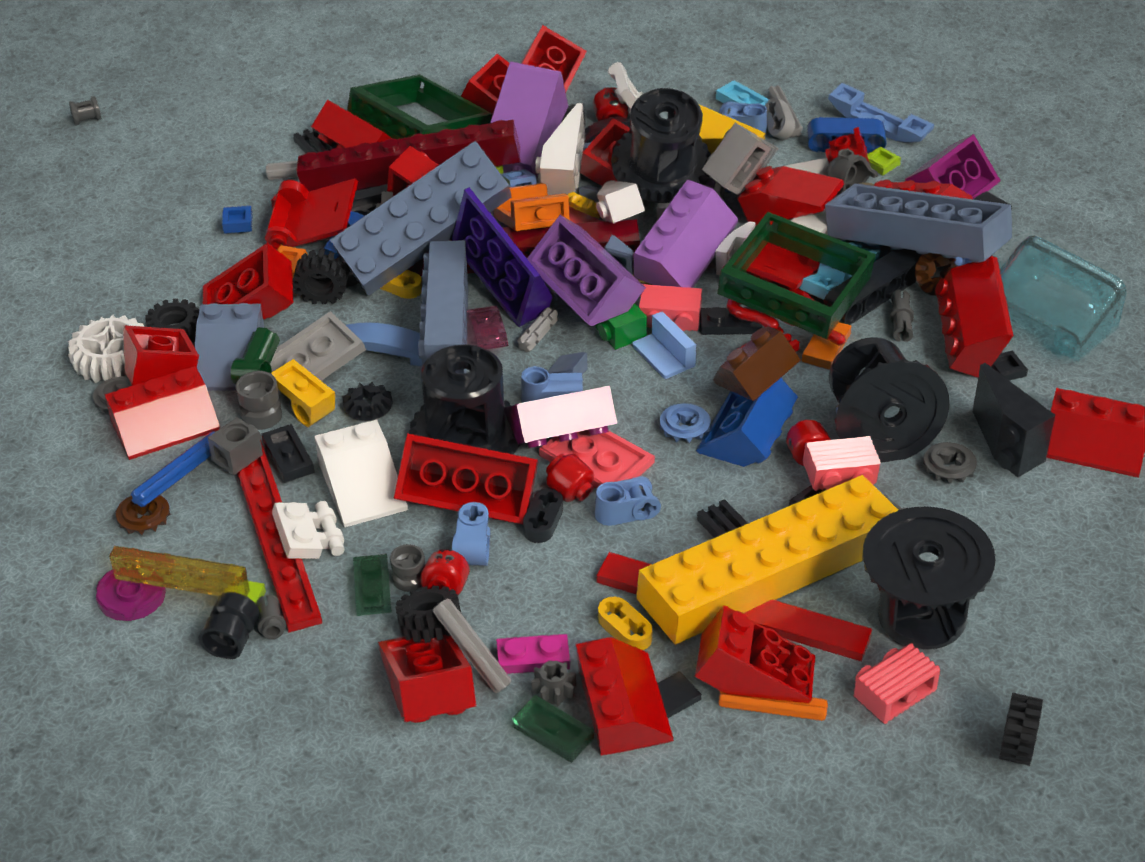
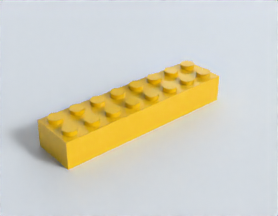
M861 475L640 569L636 599L676 645L702 633L723 605L735 611L745 613L771 599L781 598L863 561V545L870 529L879 520L898 511V509L871 482Z

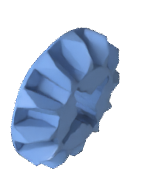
M682 403L672 405L665 409L660 416V429L664 430L665 437H674L676 442L686 439L690 444L693 438L702 440L703 435L709 432V414L703 408L694 404Z

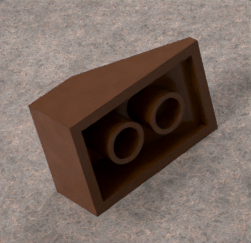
M769 326L757 330L751 336V341L744 347L732 351L727 356V361L719 367L713 378L717 385L754 401L801 361L783 333Z

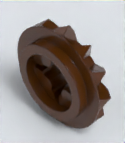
M922 254L915 267V277L920 288L927 294L936 296L935 289L940 279L945 278L951 268L956 267L955 261L957 259L945 258L942 254ZM936 267H944L940 273L941 277L931 278L936 272Z
M161 495L145 507H140L138 504L134 505L131 501L132 496H129L120 503L116 510V519L119 527L125 528L129 534L138 531L143 535L149 529L156 532L157 526L166 525L167 517L171 515L169 503Z

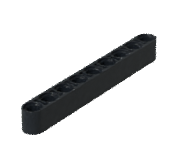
M987 191L973 199L1010 204ZM910 249L892 250L875 261L870 279L840 321L848 325L853 324L891 299V294L894 291H903L917 281L915 267L922 254ZM852 277L829 291L823 304L831 307Z

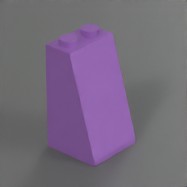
M510 62L491 123L497 120L507 121L514 119L519 139L520 163L503 165L504 173L525 169L536 175L537 179L536 158L542 156L543 145L561 124L568 108L561 71Z

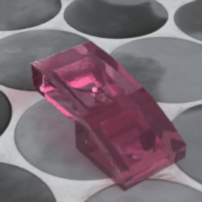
M497 306L468 310V319L473 329L476 346L484 349L508 346L505 327Z

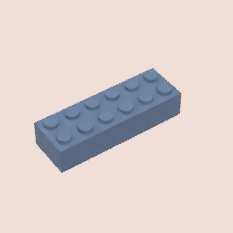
M474 141L333 237L330 241L338 255L347 264L348 269L369 296L422 260L424 253H429L430 242L449 241L452 239L464 189L470 187L486 209L491 212L512 198L510 187L478 143Z
M856 183L825 204L828 236L839 238L844 242L859 241L864 242L868 246L884 245L890 246L894 250L910 249L916 250L919 254L935 253L942 254L945 258L961 257L967 258L971 262H983L1012 238L1010 204Z
M465 240L430 242L429 253H424L420 340L418 344L419 359H422L421 370L425 361L435 352L453 345H467L468 274ZM466 369L456 370L455 373L465 374Z

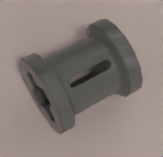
M95 96L91 97L88 101L79 103L69 102L75 125H78L83 120L101 119L100 109Z

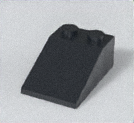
M981 364L972 412L994 459L1002 468L1009 470L1018 478L1046 461L1055 414L988 364Z

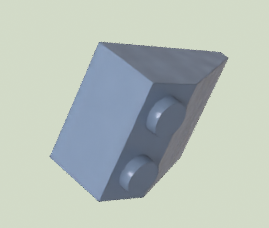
M261 304L200 305L196 323L195 349L199 354L197 369L208 391L236 390V385L231 380V366L236 358L243 357L253 332L258 327L265 328Z

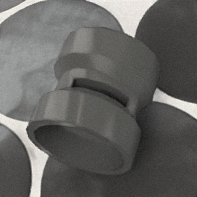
M412 544L398 546L390 555L393 584L402 591L418 590L422 587L420 577L425 565L423 550Z

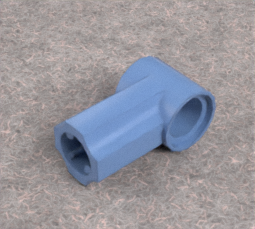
M533 366L526 368L521 375L522 403L583 391L582 373H548L544 368Z

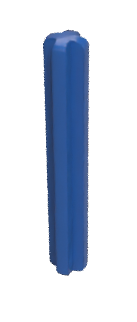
M215 431L210 432L131 492L133 504L145 507L211 457L208 437L215 433Z

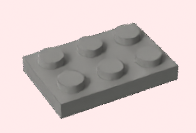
M330 311L278 346L270 363L271 370L273 372L294 359L322 381L360 355L366 348L363 341Z

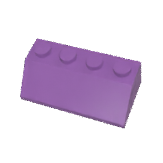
M687 179L634 252V277L652 285L693 288L715 257L718 246L737 225L738 218L713 188Z
M561 215L558 216L527 258L542 279L590 326L628 312L646 288L582 227Z

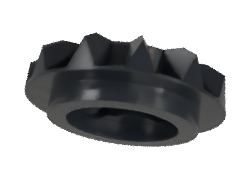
M373 382L366 386L359 383L358 388H349L348 394L343 396L344 412L349 417L360 421H370L383 417L390 411L393 404L391 391H386L384 385L375 386ZM366 397L369 400H372L371 405H369V403L366 402V400L363 398Z

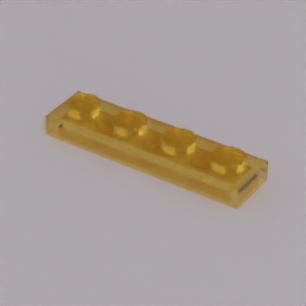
M114 546L109 555L115 579L215 596H220L226 592H234L247 597L250 591L246 567L119 546Z

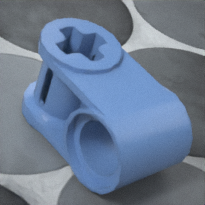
M730 101L723 103L720 107V114L765 132L766 135L767 108L764 105Z
M640 476L623 481L606 482L598 486L595 500L596 520L603 525L611 526L655 517L660 512L661 503L651 492V481L646 477Z
M469 502L460 508L456 533L453 536L452 550L464 556L468 565L487 566L490 541L489 514L487 507L478 502Z

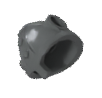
M843 149L838 152V157L833 159L829 166H827L826 176L843 180L844 185L838 192V194H841L855 183L866 182L870 176L872 178L877 177L878 172L871 168L870 163L865 157L854 155L852 150Z

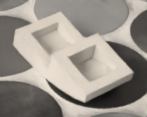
M748 222L730 233L716 249L717 275H720L723 266L727 264L754 230L755 222Z

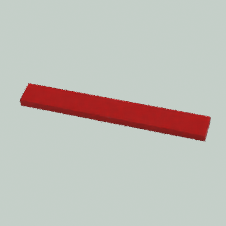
M261 442L263 455L239 471L237 475L277 598L279 599L288 632H293L323 624L322 616L302 558H287L272 510L274 503H282Z
M609 552L597 573V583L637 595L639 570L652 564ZM773 599L744 613L749 619L765 628L775 630L781 637L787 640L861 662L872 637V628Z

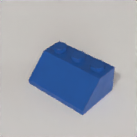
M782 378L754 401L730 391L713 420L709 432L705 434L696 451L699 454L743 467L754 462L757 464L763 462L771 454L770 448L774 441L781 435V428L785 420L792 415V407L798 396Z

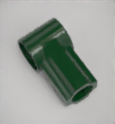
M258 327L253 332L243 357L236 358L232 363L231 380L235 385L240 377L250 372L265 371L272 373L270 363L280 342L277 333L262 327Z

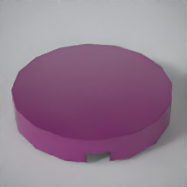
M136 563L137 567H128L125 564L112 569L100 579L96 587V599L99 609L105 616L118 621H133L148 616L156 611L164 601L166 588L162 574L156 568L141 563Z

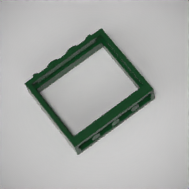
M420 74L351 87L347 108L348 112L394 139L411 137L415 134L436 133L444 129L465 128L469 125L489 124L492 119V113ZM421 82L424 83V88H421ZM416 102L448 121L427 125L396 108V106Z
M767 212L720 271L717 294L827 339L870 279L876 254ZM770 242L850 274L853 277L834 304L829 307L745 273V271L766 244Z

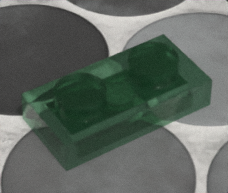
M387 554L353 557L357 616L392 613Z
M534 695L512 718L513 728L571 763L594 739V729L537 695Z

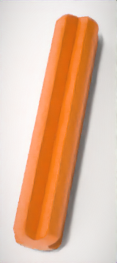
M722 691L719 693V705L721 707L821 721L825 720L827 716L828 702L826 699L812 697L810 703L731 695L725 694Z

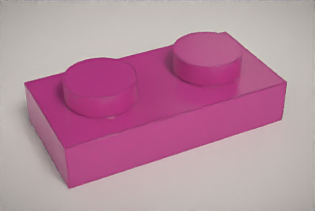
M567 634L496 639L498 663L507 674L534 672L535 667L541 668L549 660L561 663L566 662L567 670L570 669Z

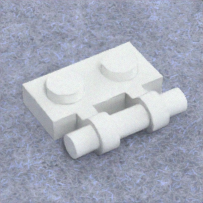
M320 501L315 505L316 512H310L307 503H274L272 515L287 558H320L323 549H330L334 556L344 553V536L342 531L336 527L337 518L332 508H329L326 501ZM316 529H323L324 532H317Z

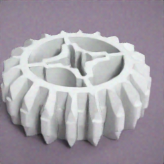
M113 314L110 318L104 319L101 316L98 321L89 320V325L79 326V331L72 333V339L68 341V356L77 375H82L84 380L92 378L95 383L101 379L106 381L114 377L127 376L124 362V325L144 327V324L138 323L136 318L128 320L126 315L116 318Z

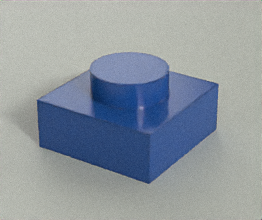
M224 207L222 219L223 232H251L252 207Z

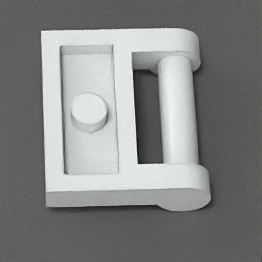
M616 62L609 67L608 73L616 80L618 88L615 89V93L622 104L626 102L631 115L634 102L643 93L637 91L628 78L623 65L620 62Z

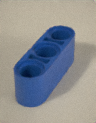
M815 118L807 126L808 145L814 152H825V149L830 148L829 141L843 135H850L854 133L853 128L859 127L867 147V152L871 153L880 146L885 149L887 145L885 125L881 120L874 118Z

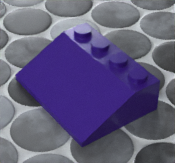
M470 187L464 189L452 241L465 240L468 265L514 323L521 327L540 316L542 311L550 306L553 297L540 274Z

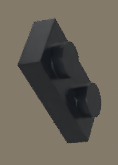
M701 308L702 335L753 334L762 328V325L756 322L742 320L733 316L727 308Z
M292 424L261 433L263 444L284 483L315 473L313 462Z

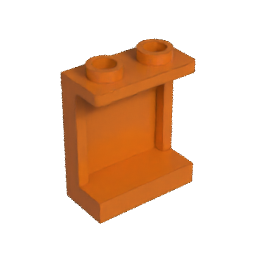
M544 183L510 187L512 198L493 210L494 218L515 231L550 227L559 215L570 220L569 196L565 193L548 196L547 185Z

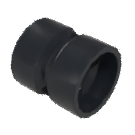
M226 592L221 594L199 634V643L204 650L215 657L225 659L238 658L248 641L249 633L253 631L260 616L259 608L250 598L240 593Z

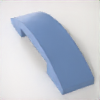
M841 83L829 94L828 100L846 118H874L881 120L885 125L886 137L892 140L920 142L934 129L935 124L913 114H910L903 120L863 102L865 93L844 83Z
M369 322L346 325L363 341L366 350L410 358V365H422V359H419V332L383 323Z

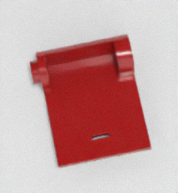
M356 178L313 191H308L303 184L295 180L281 182L266 231V242L278 250L280 245L295 247L338 235L347 229L358 185Z
M768 242L746 271L760 276V279L767 282H777L796 290L802 285L803 278L818 272L820 262Z

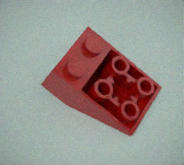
M723 605L702 632L695 677L725 694L810 703L812 700L816 655L810 653L804 646L796 645L781 637L775 630L765 628L754 622L744 613Z

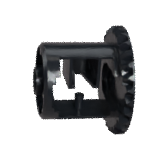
M657 88L639 96L632 106L630 115L631 128L628 133L622 134L620 140H617L612 152L611 166L618 182L637 184L641 199L655 203H671L687 179L705 186L710 177L702 170L711 152L708 151L707 144L703 143L701 136H699L703 114L699 104L693 97L677 89ZM668 112V118L664 119L659 114Z
M878 337L857 340L846 346L836 356L830 367L829 385L839 402V405L835 407L836 417L834 418L835 430L839 439L870 436L880 463L903 460L914 456L926 448L942 430L948 416L950 402L949 393L944 381L927 364L923 365L917 360L913 362L908 361L900 349L891 341ZM889 407H900L899 412L895 416L884 417V413Z
M464 344L449 346L432 354L425 361L421 370L424 405L421 406L420 411L414 414V419L410 422L409 434L514 454L521 443H517L505 415V407L511 405L509 401H504L503 367L498 357L482 347ZM459 369L469 370V372L465 374L455 373V371ZM465 428L472 430L473 432L469 434H462L458 431Z
M923 506L893 512L879 520L870 529L863 545L865 571L869 574L870 581L876 583L880 591L878 617L882 628L896 642L905 646L913 643L915 648L923 650L947 646L961 636L967 624L970 600L975 599L978 592L985 590L987 583L991 582L995 569L994 547L982 528L969 518L943 508ZM929 552L935 554L938 559L935 561H925L919 555ZM932 615V617L927 620H921L916 618L921 616Z

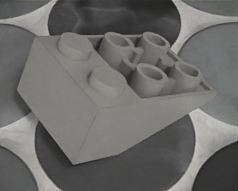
M734 123L731 129L724 135V139L717 149L708 157L707 163L702 170L724 188L740 195L745 190V185L757 176L760 169L767 166L779 148L741 125Z

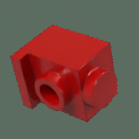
M859 127L853 128L854 133L850 135H843L829 141L830 148L825 149L829 163L838 157V152L843 149L852 150L854 155L863 156L869 162L867 147Z

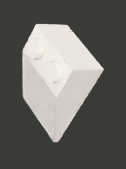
M577 103L543 145L542 156L536 158V174H539L537 184L544 183L547 185L548 196L564 193L567 195L571 192L578 193L581 158L585 142L583 103Z
M377 420L315 436L318 463L344 527L408 510L406 501L394 499L398 475L386 439Z

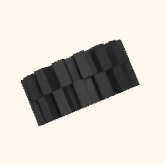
M312 250L309 252V256L304 253L301 259H298L293 277V288H297L296 293L298 296L304 294V301L307 302L309 299H313L312 304H317L318 301H321L322 304H327L329 300L331 304H334L337 298L340 300L343 297L349 276L348 266L346 263L342 264L343 259L340 256L334 259L335 253L329 252V255H324L325 250H319V254ZM323 274L329 277L331 281H318L311 277V275Z
M178 298L173 299L172 303L164 300L162 301V306L157 303L154 305V310H148V315L145 317L147 327L184 329L189 339L195 343L196 323L199 314V308L195 306V303L191 302L188 304L186 299H183L180 303Z
M427 586L421 587L419 592L415 589L410 591V596L406 594L401 596V600H398L395 606L401 635L405 636V639L408 641L413 638V641L417 643L421 639H424L425 643L431 642V638H436L439 641L443 639L444 634L451 636L434 614L433 609L443 600L450 599L461 613L456 591L453 589L449 591V587L446 586L439 589V586H433L432 589H427Z
M1012 692L999 759L1030 766L1039 728L1043 699Z

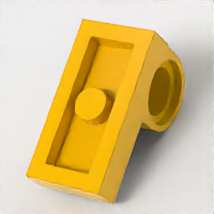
M294 359L271 373L276 378L278 390L291 399L292 411L295 417L306 427H310L335 410V391Z

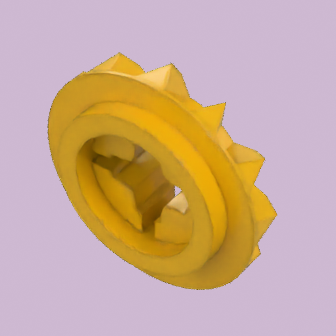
M575 192L567 194L570 207L592 217L600 218L596 201Z

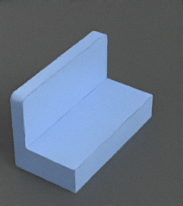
M663 311L652 315V334L633 341V348L664 379L695 367L696 344Z

